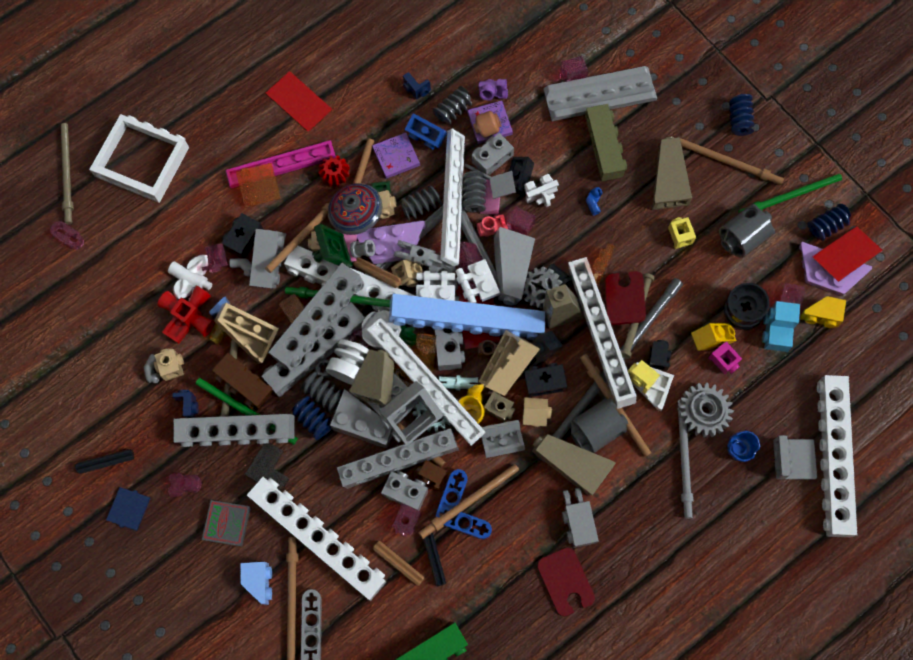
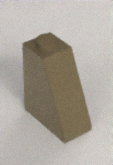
M380 349L378 351L369 350L349 392L360 400L383 407L391 402L394 361L388 357L389 354Z

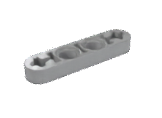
M313 589L307 590L302 596L301 660L310 659V653L305 654V650L313 651L316 649L317 654L312 653V659L321 660L322 598L320 593ZM311 593L317 597V601L313 602V608L318 607L317 612L313 610L306 611V607L310 608L311 605L307 601V597H310ZM309 614H315L317 617V623L314 626H309L306 623V618ZM309 635H314L317 638V643L314 647H308L306 644V638Z

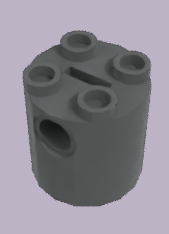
M752 203L720 227L719 235L722 240V247L728 253L739 258L745 257L775 234L771 223L772 216L769 212H763Z
M611 398L602 400L571 421V436L578 447L595 453L627 432L626 425L629 423L623 414L619 415L616 410L617 406Z

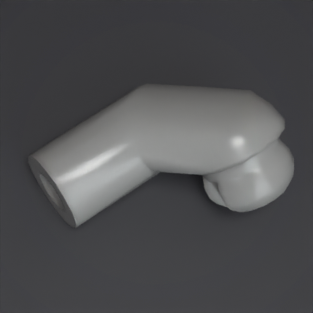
M230 259V268H242L245 276H251L252 263L248 259Z
M154 354L149 356L144 366L145 377L149 383H158L160 380L159 374L154 372V362L156 361Z

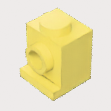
M679 217L670 222L668 229L675 249L694 243L696 236L688 217L684 219Z
M642 360L638 365L634 363L628 370V373H630L629 377L632 378L631 381L638 387L642 386L644 394L648 392L660 376Z

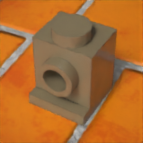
M493 391L484 407V411L504 423L507 418L511 419L516 409L513 408L514 402L497 394L495 391ZM503 404L505 407L504 409H498L497 405Z

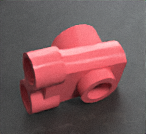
M503 214L494 216V218L487 216L483 218L482 222L477 223L480 237L494 235L499 227L508 229Z

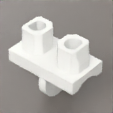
M549 174L540 178L541 187L536 188L534 181L524 185L527 204L536 200L538 205L544 203L546 207L551 205L550 200L555 198L553 193L558 190L557 186H559L557 180L553 181Z

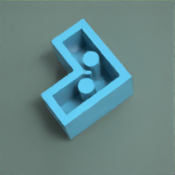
M776 301L769 308L763 319V324H766V331L762 335V342L765 343L764 349L788 352L793 347V332L799 323L800 304Z

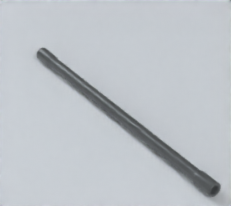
M674 278L664 290L663 295L648 312L645 320L638 325L631 350L668 302L681 289L683 283L679 279ZM603 370L600 375L606 383L607 379ZM596 382L584 394L552 435L553 437L562 440L571 428V421L584 412L601 390Z

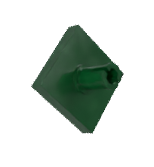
M320 223L316 225L314 229L320 249L312 253L314 260L317 263L326 260L338 266L343 263L349 268L352 267L344 235Z

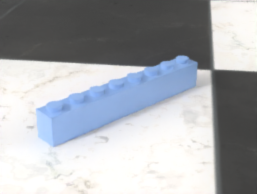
M393 294L390 299L388 322H393L394 325L398 326L411 324L416 328L429 326L435 330L447 328L453 332H462L464 330L470 331L472 334L489 333L491 336L503 335L505 330L519 337H527V340L532 341L538 335L545 333V311Z

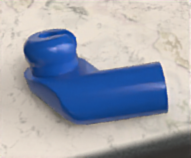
M599 187L592 189L586 198V203L593 216L601 212L597 204L602 195V190Z

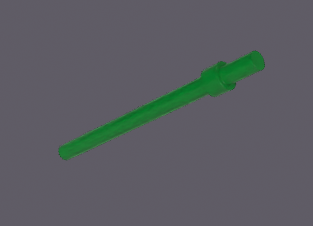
M839 173L771 199L754 202L753 204L763 211V209L839 182L842 180V176Z
M308 287L285 288V294L297 295L299 298L305 299L308 297L313 298L318 292L317 290H309ZM356 295L350 298L352 303L390 307V300Z
M199 378L196 381V385L244 415H259L203 379ZM272 424V425L269 427V430L272 431V432H275V431H276L275 425ZM295 436L294 439H288V442L293 445L298 441V438Z

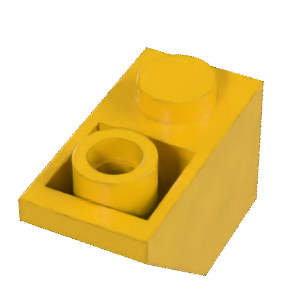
M826 296L804 310L799 319L805 320L808 324L819 323L824 324L827 328H836L843 322L846 300Z
M709 323L691 333L698 351L720 347L726 341L728 344L737 341L735 331L730 323Z

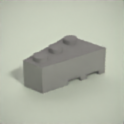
M256 229L249 286L276 288V285H279V270L282 262L271 273H268L265 267L283 250L286 233Z
M344 389L332 419L331 428L334 431L388 449L392 439V428L388 429L378 414Z

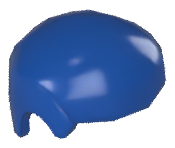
M750 431L737 432L728 441V453L736 461H749L755 457V454L760 449L759 438Z

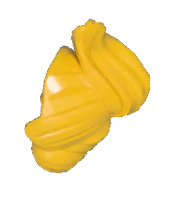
M477 384L469 388L467 396L462 397L458 401L478 424L482 421L485 412L482 404L483 396L481 394L484 384Z

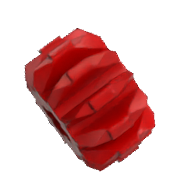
M330 155L329 160L323 158L324 164H319V176L322 177V181L324 183L328 182L329 186L336 183L338 187L340 181L345 183V177L350 175V167L346 164V159H340L339 155L335 158Z

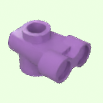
M488 79L480 81V97L486 101L492 100L494 96L499 99H507V80L498 79L494 81Z

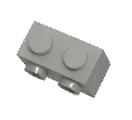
M498 133L496 136H491L485 145L477 147L473 151L472 163L479 171L490 175L514 156V147Z
M391 471L381 492L382 496L419 512L428 493V488L425 487L426 483L415 479V481L407 479L408 475L401 471H397V473Z

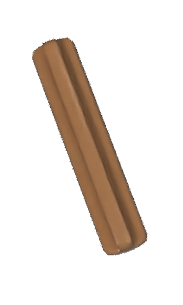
M356 258V261L353 263L355 268L394 288H399L402 283L400 277L362 258Z
M381 541L374 545L373 550L414 584L419 586L423 582L424 576Z

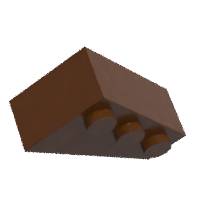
M229 353L212 370L215 374L214 378L221 384L224 382L230 386L228 390L236 397L241 395L245 398L244 403L251 409L254 407L259 409L273 393V388L270 385H266L256 374L249 371L246 366Z

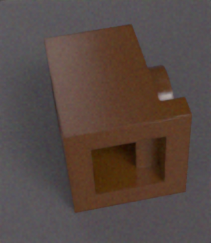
M425 460L424 464H419L415 474L422 478L420 481L428 486L434 484V489L439 491L447 476V471Z

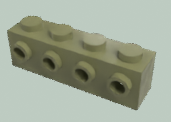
M608 104L586 108L585 118L601 181L622 178L625 170H627V163L625 159H622L623 149L621 142L618 143L617 126L613 125V111L609 109Z

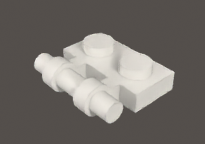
M486 259L468 265L470 272L468 274H464L462 268L455 271L458 284H461L463 288L464 298L469 303H477L475 297L478 295L482 302L500 295ZM473 280L476 286L475 289L470 288L469 281Z
M430 271L417 273V280H424V285H416V296L455 301V285H447V280L455 281V273H448L447 271H442V273H430ZM430 280H441V285H430Z

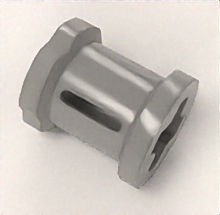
M370 239L364 242L354 241L350 246L351 254L354 258H359L363 255L371 257L375 254V244Z

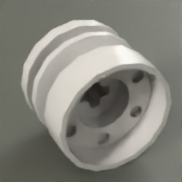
M340 339L337 344L339 348L334 350V353L340 359L331 358L325 370L333 377L352 385L369 350L356 342Z

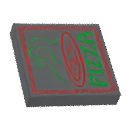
M211 500L202 540L242 547L251 507Z

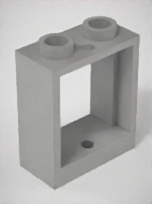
M417 381L379 410L383 416L381 419L383 424L388 429L391 427L393 430L391 434L398 443L402 441L406 446L444 416L427 390ZM418 396L427 411L401 431L392 417Z

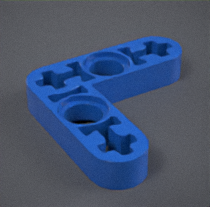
M457 469L450 474L436 517H441L440 514H444L445 511L448 512L460 503L468 480L465 471ZM458 474H461L462 479H464L463 482L460 481L458 484V488H461L460 492L455 488H449L450 485L454 487L456 481L453 477H457ZM450 492H454L458 496L457 501L454 503H449L446 500V496ZM463 512L457 514L455 526L451 525L452 520L443 524L445 527L482 540L490 537L492 532L489 522ZM467 518L470 522L469 527L466 529L460 528L458 526L459 519ZM473 521L477 522L475 524L477 527L486 525V529L489 530L488 533L480 535V531L474 529L473 533L470 532Z

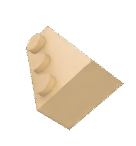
M228 303L222 304L214 320L258 364L263 363L279 329Z
M505 330L479 382L484 384L485 387L505 396L540 349L525 339Z

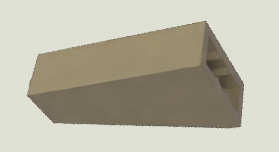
M666 137L661 140L659 145L652 210L688 206L692 200L680 137Z
M566 285L546 290L543 311H545V320L549 329L585 317L578 298Z
M548 434L543 437L539 436L533 443L535 447L532 452L577 488H580L587 496L595 493L616 464L610 459Z

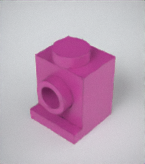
M727 341L708 358L715 363L724 375L728 371L731 374L740 367L738 363L742 360Z

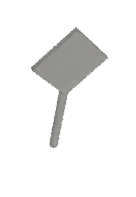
M468 164L464 165L466 168L472 171H479L478 169ZM512 171L493 177L484 173V177L490 180L493 199L516 192Z

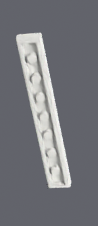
M454 129L447 131L440 260L452 266L459 265L465 136Z
M381 316L366 329L413 382L417 381L427 390L446 419L471 446L486 433Z

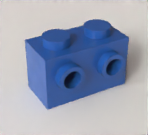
M414 113L404 129L409 132V137L416 141L419 138L424 140V145L433 150L435 147L440 149L447 136V131Z

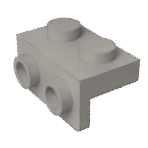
M519 420L482 427L486 432L481 437L486 458L525 450Z

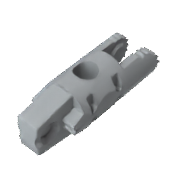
M398 240L397 245L410 250V254L395 251V257L428 267L432 265L442 266L443 261L440 260V255L435 254L436 251Z

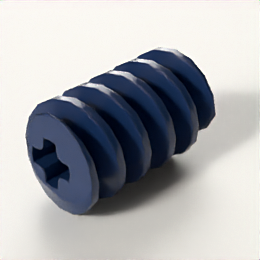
M740 94L729 101L731 132L734 135L745 136L754 132L752 129L755 125L752 121L754 120L752 115L754 110L751 108L753 106V102H751L753 97L750 94Z
M839 203L836 207H832L824 214H820L812 221H809L807 225L809 231L820 241H824L825 236L830 237L832 235L831 232L835 234L838 232V229L842 230L844 226H849L851 214L846 205Z
M306 396L295 404L291 412H293L295 418L298 417V422L303 423L305 429L309 428L308 432L314 434L313 437L318 440L330 431L331 426L328 424L331 419L323 420L325 413L323 412L318 415L320 408L313 409L315 402L313 401L308 404L307 402L310 397Z

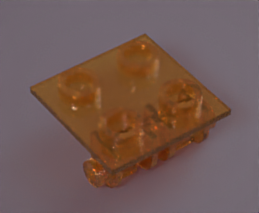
M272 163L252 168H242L240 171H236L245 208L281 199Z

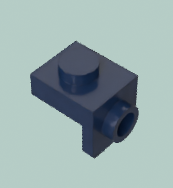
M409 72L403 75L404 89L407 93H411L416 100L420 97H425L431 90L428 79L419 85Z
M179 390L178 393H172V397L176 401H183V416L185 418H195L196 413L199 411L196 396L189 390Z

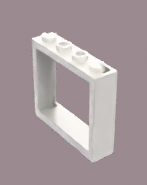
M120 114L89 170L96 178L160 203L189 146L185 138L178 134L174 136L163 128L157 129L148 122L142 123L130 115L126 117ZM127 127L175 145L154 187L105 168Z

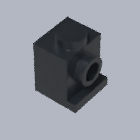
M653 341L648 361L650 367L666 372L669 369L670 363L668 362L670 361L671 350H668L669 344L667 341Z

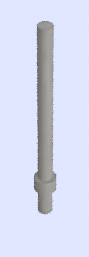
M678 410V417L683 411ZM679 418L683 485L681 502L684 503V518L690 519L693 518L692 502H694L690 483L687 424L682 425L686 419Z

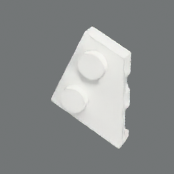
M652 368L660 376L646 394L642 392L644 389L642 386L638 387L633 382L632 384L657 410L662 411L674 375Z

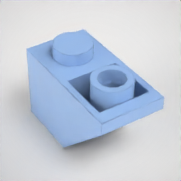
M267 562L241 563V585L261 604L269 605V600H272V588L269 587V579H272V567H269Z

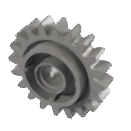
M700 383L695 388L691 386L688 389L689 392L685 391L683 393L685 398L679 400L683 404L678 407V410L683 411L679 418L686 419L682 425L689 424L688 431L694 428L696 436L700 432H702L703 437H706L708 433L711 437H714L716 432L721 434L723 428L726 429L729 426L727 422L733 419L728 416L734 412V410L728 409L733 404L732 402H726L729 395L722 396L723 389L717 392L715 384L711 389L708 383H705L703 388ZM702 406L709 409V414L703 412Z

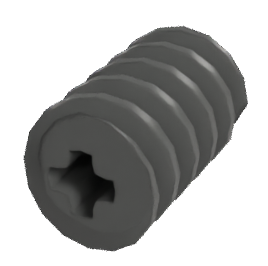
M459 86L458 89L453 91V94L448 95V99L445 98L442 103L437 105V108H433L434 115L441 122H446L450 125V117L456 120L455 113L458 115L462 114L460 108L466 111L467 107L465 104L472 106L470 94L463 86Z
M469 171L463 176L462 206L466 211L475 213L486 210L484 206L486 203L484 199L486 193L483 192L486 190L484 185L486 184V179L483 178V172Z
M431 185L427 188L428 192L425 189H421V195L415 192L414 197L408 196V201L405 198L401 199V207L408 221H410L409 215L417 218V211L421 215H423L424 208L429 212L430 205L436 209V202L442 206L440 196Z
M315 371L304 381L301 390H304L306 395L310 394L311 399H316L318 404L322 403V407L328 408V411L332 413L338 407L342 390L334 392L336 386L333 385L329 388L330 381L328 380L322 383L323 376L316 379L318 373Z

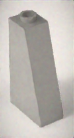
M499 227L494 234L496 280L500 291L498 300L512 306L517 305L522 299L535 238Z

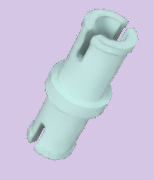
M456 375V377L439 376V381L447 382L442 383L445 388L460 391V389H469L477 385L470 383H478V377L467 378L460 377V375Z

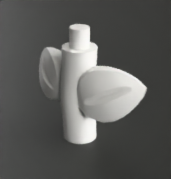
M203 254L192 258L187 265V269L175 261L171 263L168 273L179 279L173 286V293L177 299L190 296L196 285L202 289H211L212 283L208 282L207 277L203 276L208 269L207 255Z

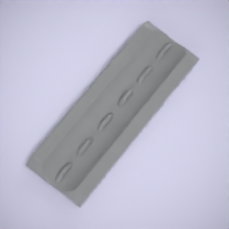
M646 66L552 84L543 89L551 121L585 115L586 108L608 104L611 110L657 100L649 68Z

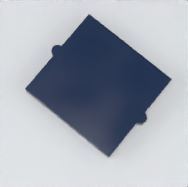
M120 487L106 520L119 524L121 528L125 526L138 531L151 498L139 494L136 490L130 491Z

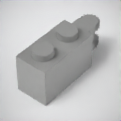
M576 488L575 496L578 503L571 505L568 490L563 491L566 506L564 508L565 511L562 512L564 524L568 523L569 531L566 532L568 543H572L573 548L598 543L599 540L590 501L583 502L581 490Z

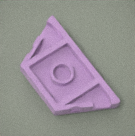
M425 221L370 228L366 232L357 234V239L359 242L369 239L374 242L375 254L369 257L373 264L400 261L404 259L395 257V251L410 254V250L399 247L397 245L398 240L417 246L420 240V233L422 229H425L426 224Z
M801 242L799 249L802 251V265L805 270L806 284L840 296L847 293L872 269V266L863 264L838 282L812 257L823 249Z

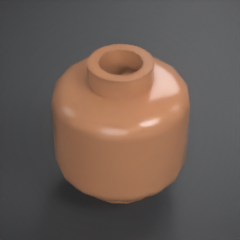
M492 111L477 115L475 118L476 123L473 124L476 134L480 133L484 138L497 134L499 127H502L497 113Z

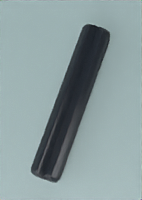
M131 449L79 462L75 464V469L78 474L127 462L134 459V452Z
M432 532L423 540L435 584L439 587L446 584V579Z

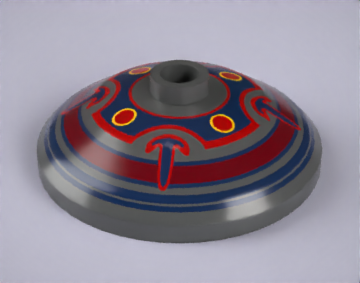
M363 183L347 185L337 191L330 200L328 206L329 221L337 231L343 234L356 235L366 232L377 223L383 209L382 199L379 193L370 185Z

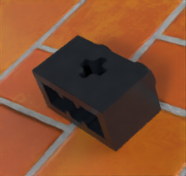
M241 213L233 221L229 233L227 232L223 236L222 245L225 250L241 259H245L254 246L256 229L264 230L261 223Z
M551 363L546 365L545 368L534 366L524 371L528 398L565 392L567 390L563 364ZM542 376H545V378L548 379L547 383H545L544 380H542Z

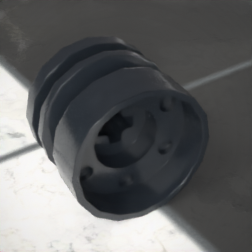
M754 283L737 285L730 292L724 306V316L727 322L740 330H750L757 327L770 306L766 291ZM744 306L748 308L746 312L742 311Z

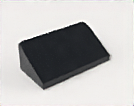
M513 157L509 171H512L516 194H526L524 185L530 181L534 162L529 157Z

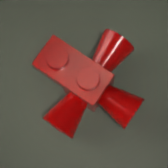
M197 285L188 301L182 297L178 301L170 291L163 293L158 300L157 306L170 311L173 318L162 333L180 344L192 326L203 337L209 335L215 326V322L201 316L202 313L198 308L211 295Z

